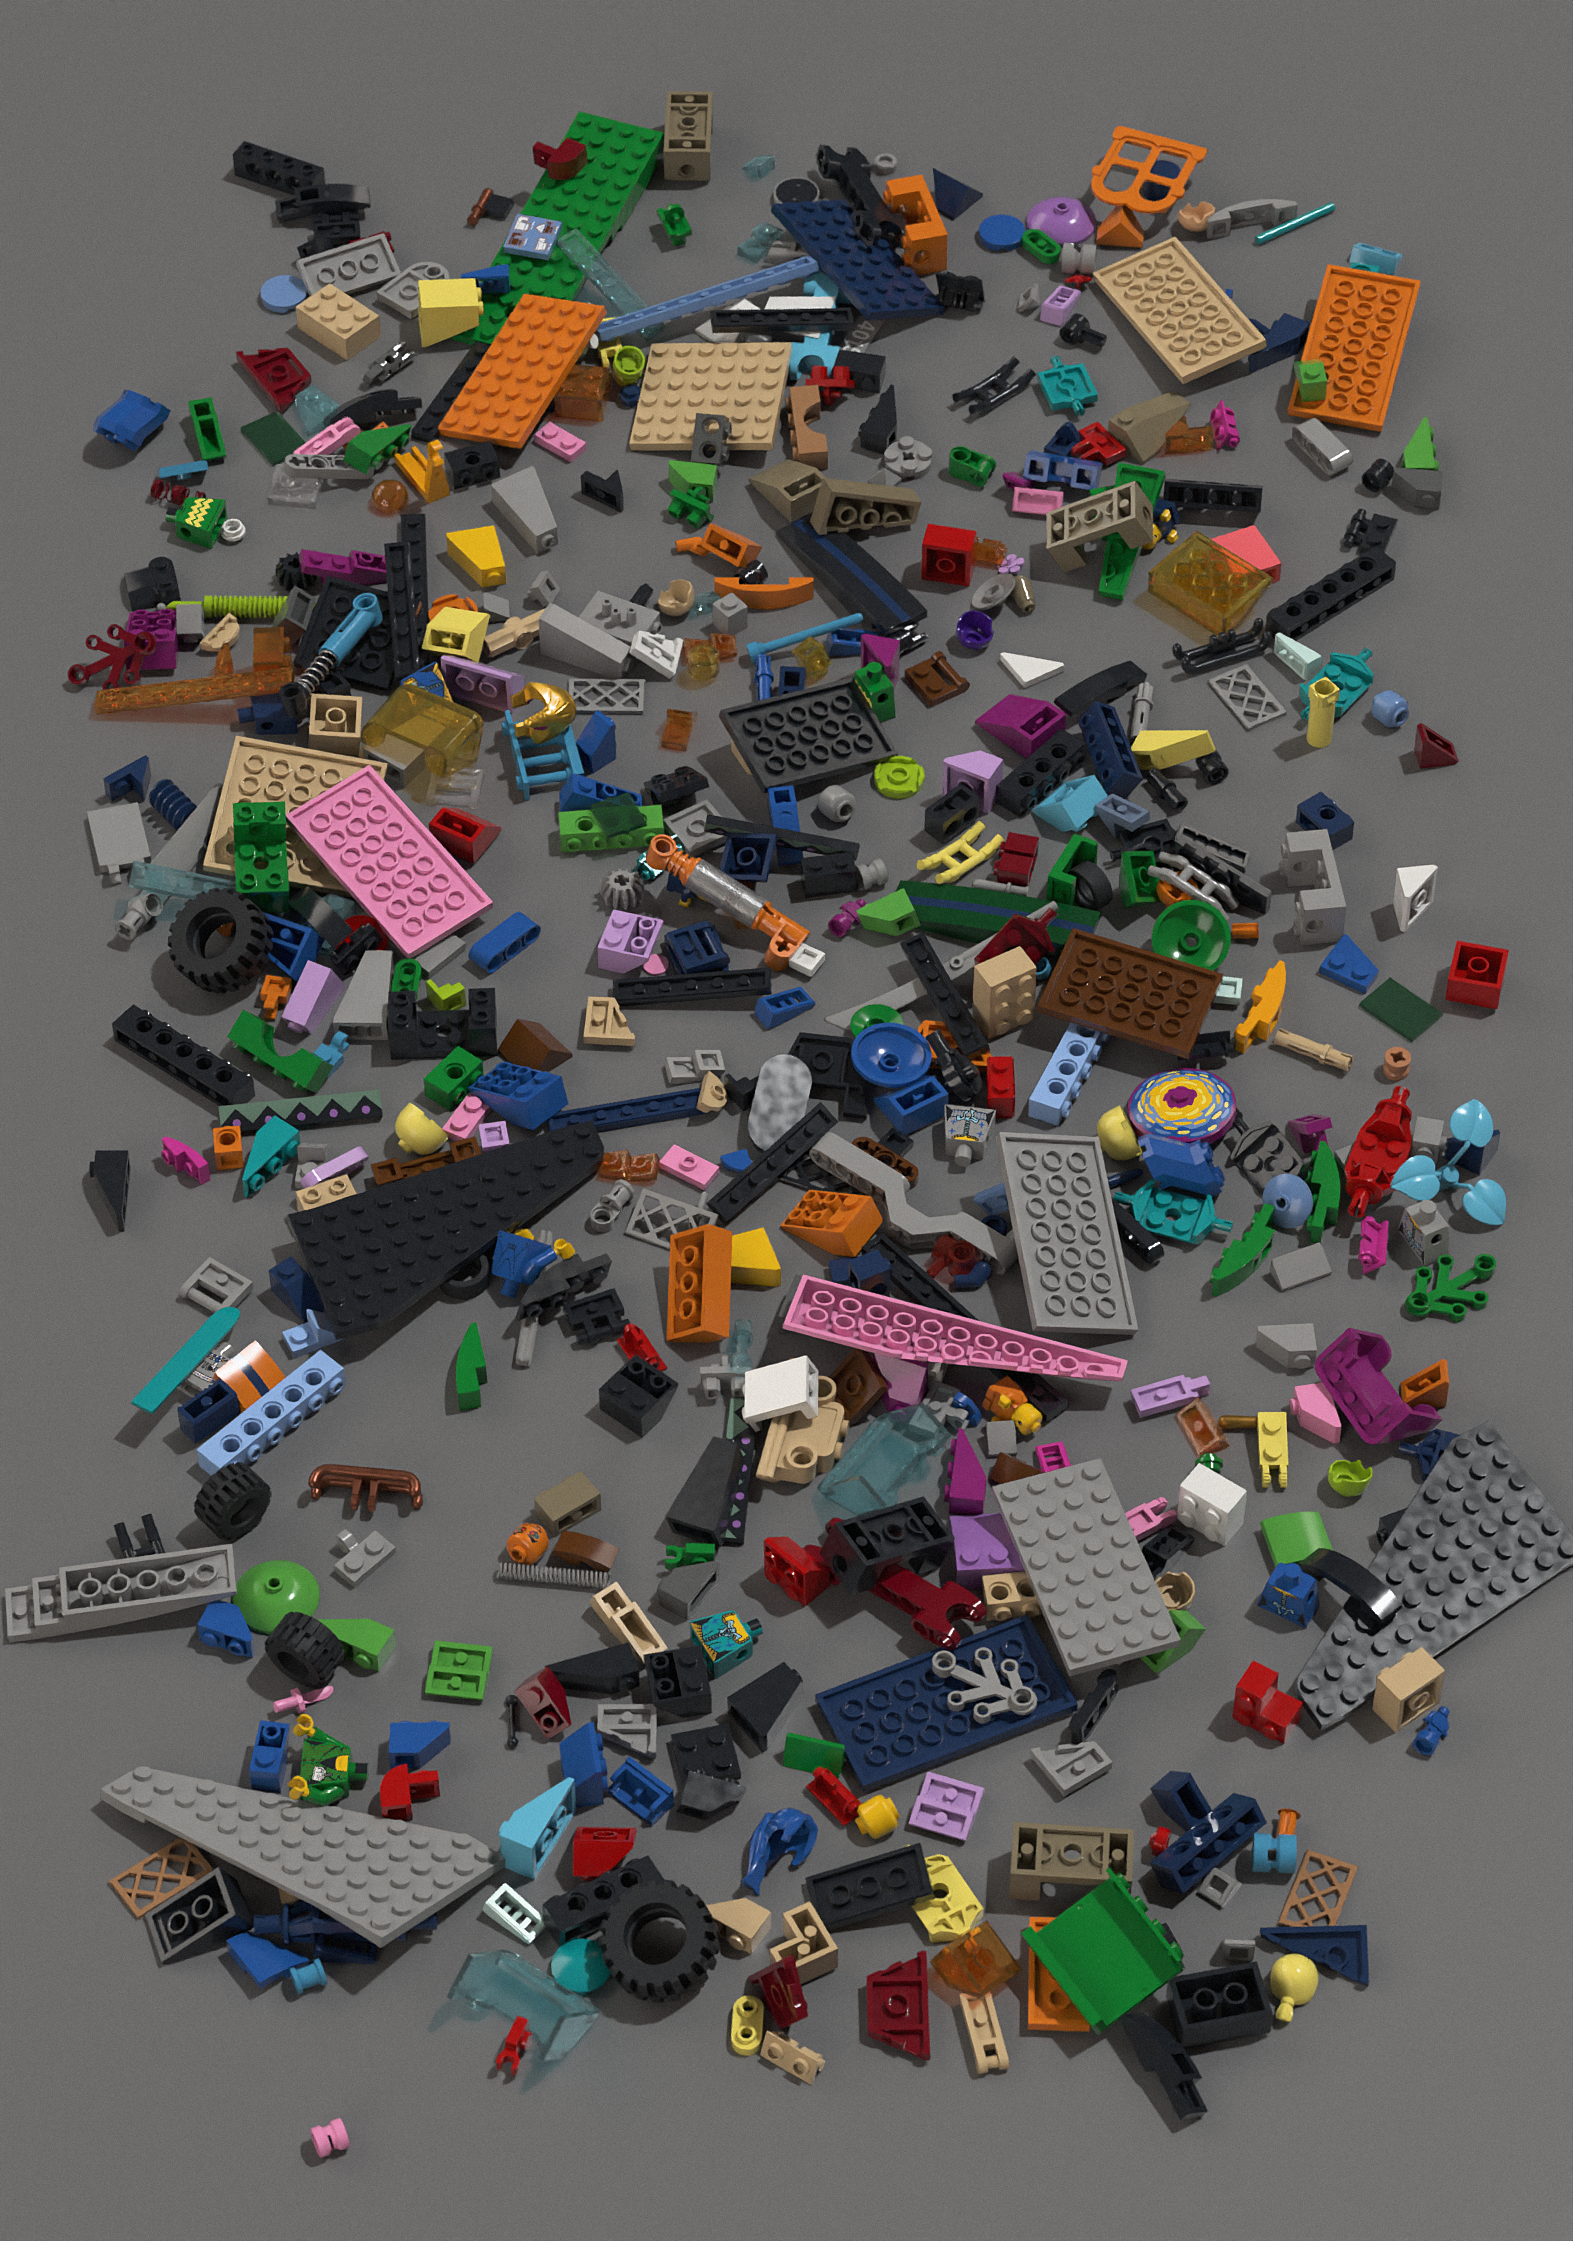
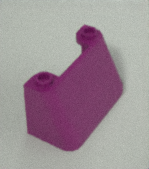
M1348 1328L1318 1356L1315 1362V1371L1361 1438L1368 1444L1382 1445L1426 1433L1435 1428L1442 1421L1437 1411L1427 1404H1419L1411 1409L1407 1403L1402 1401L1381 1371L1388 1365L1392 1357L1391 1348L1384 1337L1380 1334Z

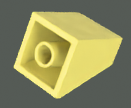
M475 278L418 280V315L422 347L431 346L479 326V316H483V302L481 301V288H476Z

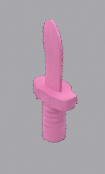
M327 1686L301 1694L298 1688L291 1689L292 1697L273 1702L274 1711L279 1713L296 1708L298 1714L306 1712L305 1704L328 1698L333 1693V1687Z

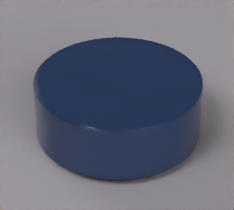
M990 1215L982 1219L981 1222L1003 1236L1007 1235V1223L1002 1217Z

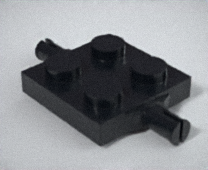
M1166 818L1144 824L1133 832L1128 829L1119 831V840L1124 848L1110 851V858L1114 862L1120 860L1122 852L1153 851L1156 867L1170 866L1169 864L1159 862L1158 859L1161 852L1175 854V847H1172L1176 830L1171 827Z

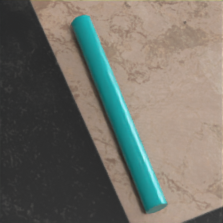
M1330 202L1255 236V241L1258 245L1335 211V205Z

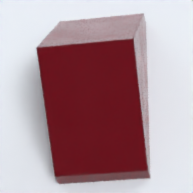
M1422 723L1417 725L1414 752L1420 769L1455 765L1459 762L1452 742Z

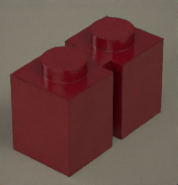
M1008 832L1006 842H1001L999 857L1001 859L1000 861L996 860L993 875L997 876V883L1007 884L1011 882L1013 886L1020 887L1030 885L1031 871H1034L1038 857L1039 837Z

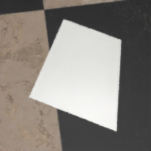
M769 297L765 309L832 308L836 297ZM821 331L789 333L819 338Z

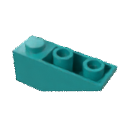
M277 1116L272 1117L256 1133L242 1178L244 1196L247 1198L254 1191H258L270 1176L279 1172L285 1162L298 1154L297 1146L301 1144L299 1130Z

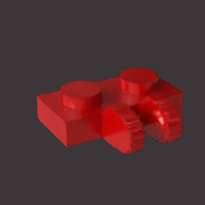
M1098 421L1078 431L1081 442L1074 445L1070 451L1074 457L1081 456L1080 459L1095 462L1099 458L1106 466L1126 456V448Z

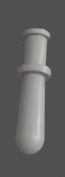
M976 879L972 883V888L1028 897L1030 893L1029 886H1013L1011 882L1002 884Z

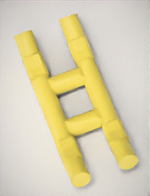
M978 821L971 829H968L965 834L960 836V839L937 854L917 861L916 867L918 870H931L943 863L950 870L937 874L935 881L938 884L952 883L982 861L992 857L1000 847L1001 842H1004V839L997 834L979 852L970 845L986 828L981 821ZM958 851L968 857L961 864L951 857Z

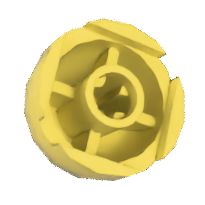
M408 1103L396 1118L395 1133L400 1139L397 1144L408 1154L412 1151L420 1155L431 1154L446 1142L448 1135L432 1119L429 1120L424 1116L425 1113L411 1103Z
M1121 1105L1101 1116L1096 1129L1102 1152L1105 1151L1112 1159L1123 1161L1135 1158L1143 1153Z

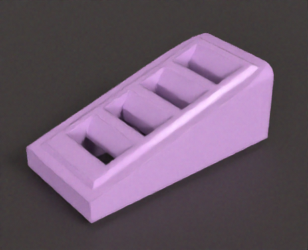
M1059 286L1042 304L1041 321L1061 326L1080 298L1081 291Z

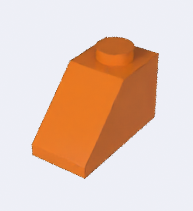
M712 523L709 524L700 544L705 549L742 568H746L747 563L756 560L762 546L750 539Z

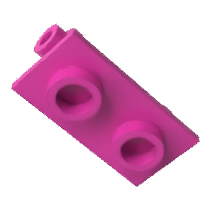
M1220 400L1217 407L1210 414V422L1212 423L1214 439L1216 440L1218 450L1224 444L1232 448L1237 447L1240 442L1238 430L1235 428L1234 411L1228 407L1225 408L1223 400Z
M1366 1216L1361 1221V1237L1364 1239L1360 1240L1358 1259L1363 1265L1364 1275L1386 1265L1389 1224L1387 1220L1379 1224L1373 1217Z

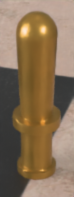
M1222 1415L1218 1420V1424L1223 1429L1257 1428V1416Z

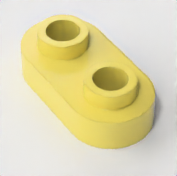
M743 1996L733 2006L731 2044L738 2054L744 2056L757 2053L762 2046L764 2006L754 1996ZM752 2007L753 2010L745 2011L744 2008ZM743 2034H750L751 2037H750V2038H743L742 2035H743Z

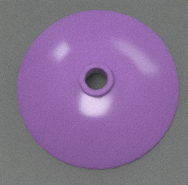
M1052 197L1037 203L1031 208L1027 215V229L1041 230L1057 242L1060 247H1063L1064 243H1077L1079 245L1087 241L1094 234L1096 216L1089 206L1077 199Z

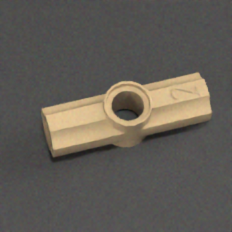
M545 609L523 619L512 617L504 623L502 629L485 636L482 648L488 658L494 657L513 647L517 649L528 647L534 637L539 635V617Z

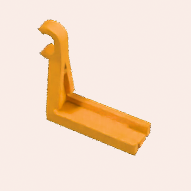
M439 440L427 443L428 461L416 446L411 448L412 455L410 452L401 456L399 453L394 455L395 463L428 504L450 495L449 485L442 465L444 461L438 450L443 448Z

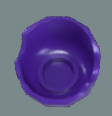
M974 610L964 612L960 616L956 627V635L963 646L978 650L987 647L992 641L994 631L992 630V619L989 616Z

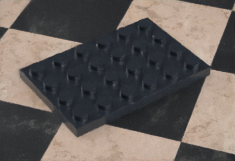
M853 677L722 709L719 713L720 720L763 794L768 793L769 788L796 786L878 765L880 762L882 764L888 762L891 757L898 756L897 750Z

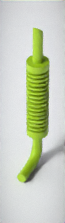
M205 595L204 601H173L165 609L176 611V605L202 604L205 617L213 618L214 615L215 618H218L219 615L220 618H223V615L225 617L230 613L238 618V615L239 618H243V615L244 618H247L248 615L249 618H252L253 615L254 618H257L258 615L259 618H262L263 615L264 618H267L268 615L269 618H272L273 615L275 618L288 596H284V598L282 596H279V598L277 596H274V598L272 596H269V598L267 596H264V598L262 596H259V598L258 596H254V598L253 596H249V598L248 596H244V598L243 596H239V598L238 596H234V598L229 596L228 598L225 595L223 598L220 595L218 598V595H215L213 598V595ZM314 603L312 613L315 609L316 603Z

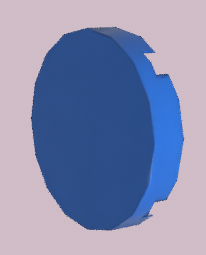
M993 215L984 219L980 224L979 239L986 248L1001 251V249L1007 248V251H1010L1022 244V235L1025 232V227L1019 219L1013 216Z

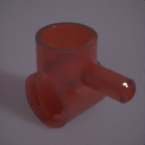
M943 1235L933 1247L931 1257L936 1261L926 1270V1273L934 1279L946 1266L952 1277L954 1275L969 1274L975 1266V1247L967 1241H956L948 1235Z

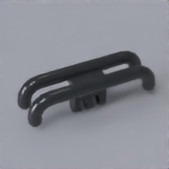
M1257 618L1254 620L1253 627L1247 632L1236 635L1235 630L1230 629L1227 631V636L1224 631L1218 633V639L1213 634L1209 636V644L1182 651V646L1176 643L1172 647V653L1177 660H1181L1182 670L1189 674H1197L1262 653L1271 644L1272 633L1266 631L1263 633L1262 639L1258 644L1236 651V645L1253 640L1262 631L1263 620ZM1207 654L1212 658L1196 664H1191L1190 661Z

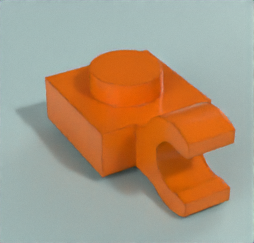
M266 975L260 992L261 1001H265L263 1007L266 1010L265 1019L276 1020L278 1004H287L293 986L292 978Z

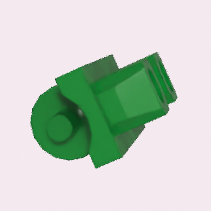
M669 204L666 209L657 208V215L673 246L685 244L686 237L692 235V229L684 215L683 208L679 204Z
M698 486L694 491L688 489L686 494L673 488L670 493L672 501L667 509L670 516L680 519L684 512L687 511L690 513L686 518L688 524L697 529L705 521L712 522L714 515L710 514V505H708L710 498L706 497L705 488Z

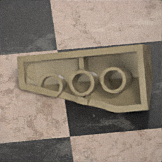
M1171 391L1125 408L1109 420L1108 432L1126 448L1127 455L1144 465L1161 452L1164 442L1167 438H1170L1172 430L1176 424L1180 423L1190 408L1191 402L1176 392Z

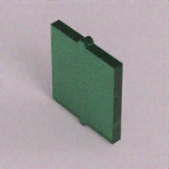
M629 792L613 798L607 797V800L590 805V810L607 839L624 833L629 834L630 831L647 826V822Z

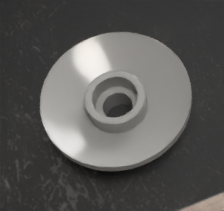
M1002 573L983 583L973 595L972 605L974 608L985 610L1002 605L1015 586L1016 581L1013 575Z

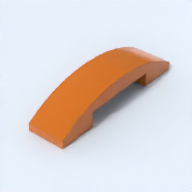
M739 577L714 578L715 599L719 600L733 593L747 605V608L751 609L790 607L814 599V577H789V584L739 585Z

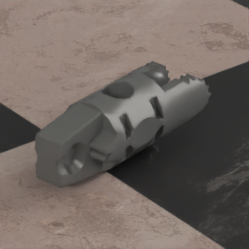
M402 340L368 365L369 370L364 374L362 381L367 386L372 385L378 380L383 382L413 360L417 354L412 350L401 357L399 352L403 351L407 345Z

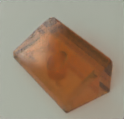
M1199 1398L1176 1413L1177 1418L1200 1456L1206 1453H1215L1230 1446L1208 1406Z

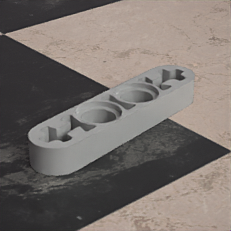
M290 454L286 456L283 464V472L293 478L370 479L375 469L368 475H365L343 461L345 455ZM313 465H319V466H321V467H323V468H317V467H314ZM336 465L343 466L346 469L339 468Z

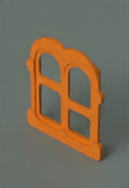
M1117 126L1112 134L1113 143L1100 165L1092 168L1091 190L1096 198L1109 205H1126L1133 211L1146 214L1166 213L1175 204L1177 199L1179 200L1184 197V186L1197 163L1204 161L1207 156V149L1124 126ZM1125 143L1151 150L1147 159L1142 163L1118 156ZM1160 153L1187 159L1176 179L1150 173ZM1113 165L1139 171L1129 189L1115 192L1104 186L1103 181ZM1146 181L1171 188L1168 195L1160 201H1148L1139 194L1140 188Z

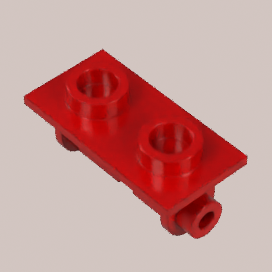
M632 1323L627 1324L624 1327V1336L618 1338L617 1342L630 1360L636 1354L661 1372L667 1370V1366L643 1330Z
M816 1768L813 1772L815 1778L806 1785V1788L843 1826L847 1825L859 1816L857 1808L862 1803L827 1768Z

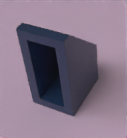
M291 1256L269 1270L271 1291L303 1324L308 1322L307 1309L324 1312L308 1273Z
M1170 1771L1150 1788L1163 1812L1186 1832L1212 1811L1191 1773Z

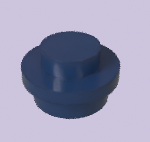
M631 384L623 386L619 390V399L625 406H636L639 402L641 388Z

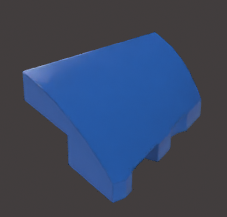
M242 1933L226 1940L228 1953L245 1974L248 1972L260 1989L282 1975L287 1979L290 1978V1968L299 1969L310 1965V1960L307 1957L259 1935H254V1933Z

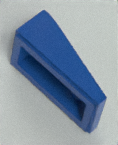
M509 264L461 274V279L475 278L476 288H481V294L510 293Z
M842 628L830 632L826 637L828 656L861 654V635L879 636V633L852 628Z
M800 986L759 998L755 1008V1016L767 1029H770L813 1008L815 1002Z

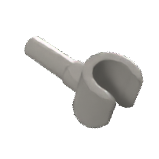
M702 1192L698 1208L704 1209L708 1193ZM698 1215L693 1217L695 1222L700 1223L699 1226L705 1225L704 1216ZM688 1220V1227L689 1229H691L692 1224L690 1220Z

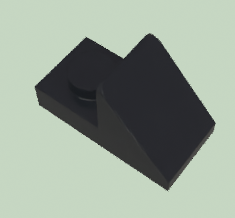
M615 470L606 480L588 471L581 475V494L620 513L624 510L623 490L618 470Z

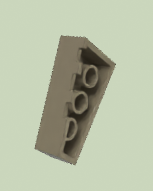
M823 478L810 522L818 535L836 530L839 533L848 532V529L854 528L867 530L872 529L873 526L880 525L884 527L911 525L916 522L922 502L911 488Z

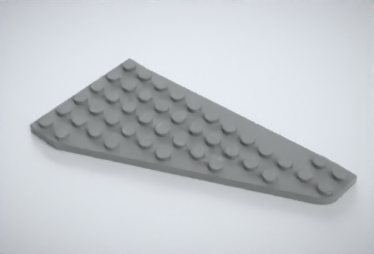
M146 1766L138 1767L100 1789V1799L144 1824L150 1821L308 1902L379 1947L385 1946L503 1869L506 1862L500 1853L468 1834H459L411 1824L402 1820H392L354 1812L336 1806H319L307 1801L292 1800L288 1797L278 1796L274 1793H264L221 1784L212 1780H202L164 1772Z

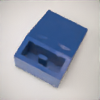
M510 1062L499 1063L492 1071L479 1077L478 1081L468 1087L472 1094L480 1098L510 1123L534 1130L569 1104L562 1076L511 1064Z

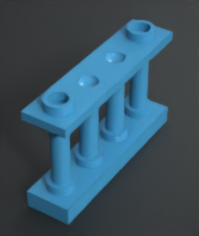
M510 710L505 711V721L501 722L502 733L504 737L508 736L518 776H515L517 790L523 792L525 801L530 800L529 787L567 781L572 773L584 776L571 724L553 739L542 744H535L531 738L517 740L514 724L523 721L513 722ZM558 744V747L563 746L559 753L523 759L520 751ZM561 762L563 765H568L565 771L527 777L525 768Z

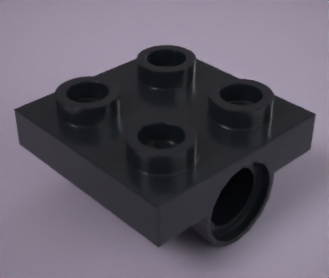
M682 766L676 768L674 773L652 776L650 781L644 782L646 792L651 795L653 805H661L662 809L680 804L681 796L709 788L707 777L689 766Z

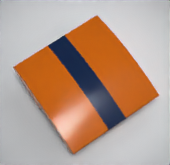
M256 1341L252 1342L215 1371L213 1376L216 1381L217 1379H222L237 1393L238 1407L242 1413L286 1378L272 1358Z

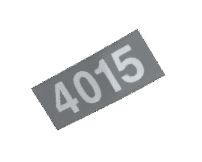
M860 314L854 323V331L847 333L840 345V349L864 353L884 321L867 320Z

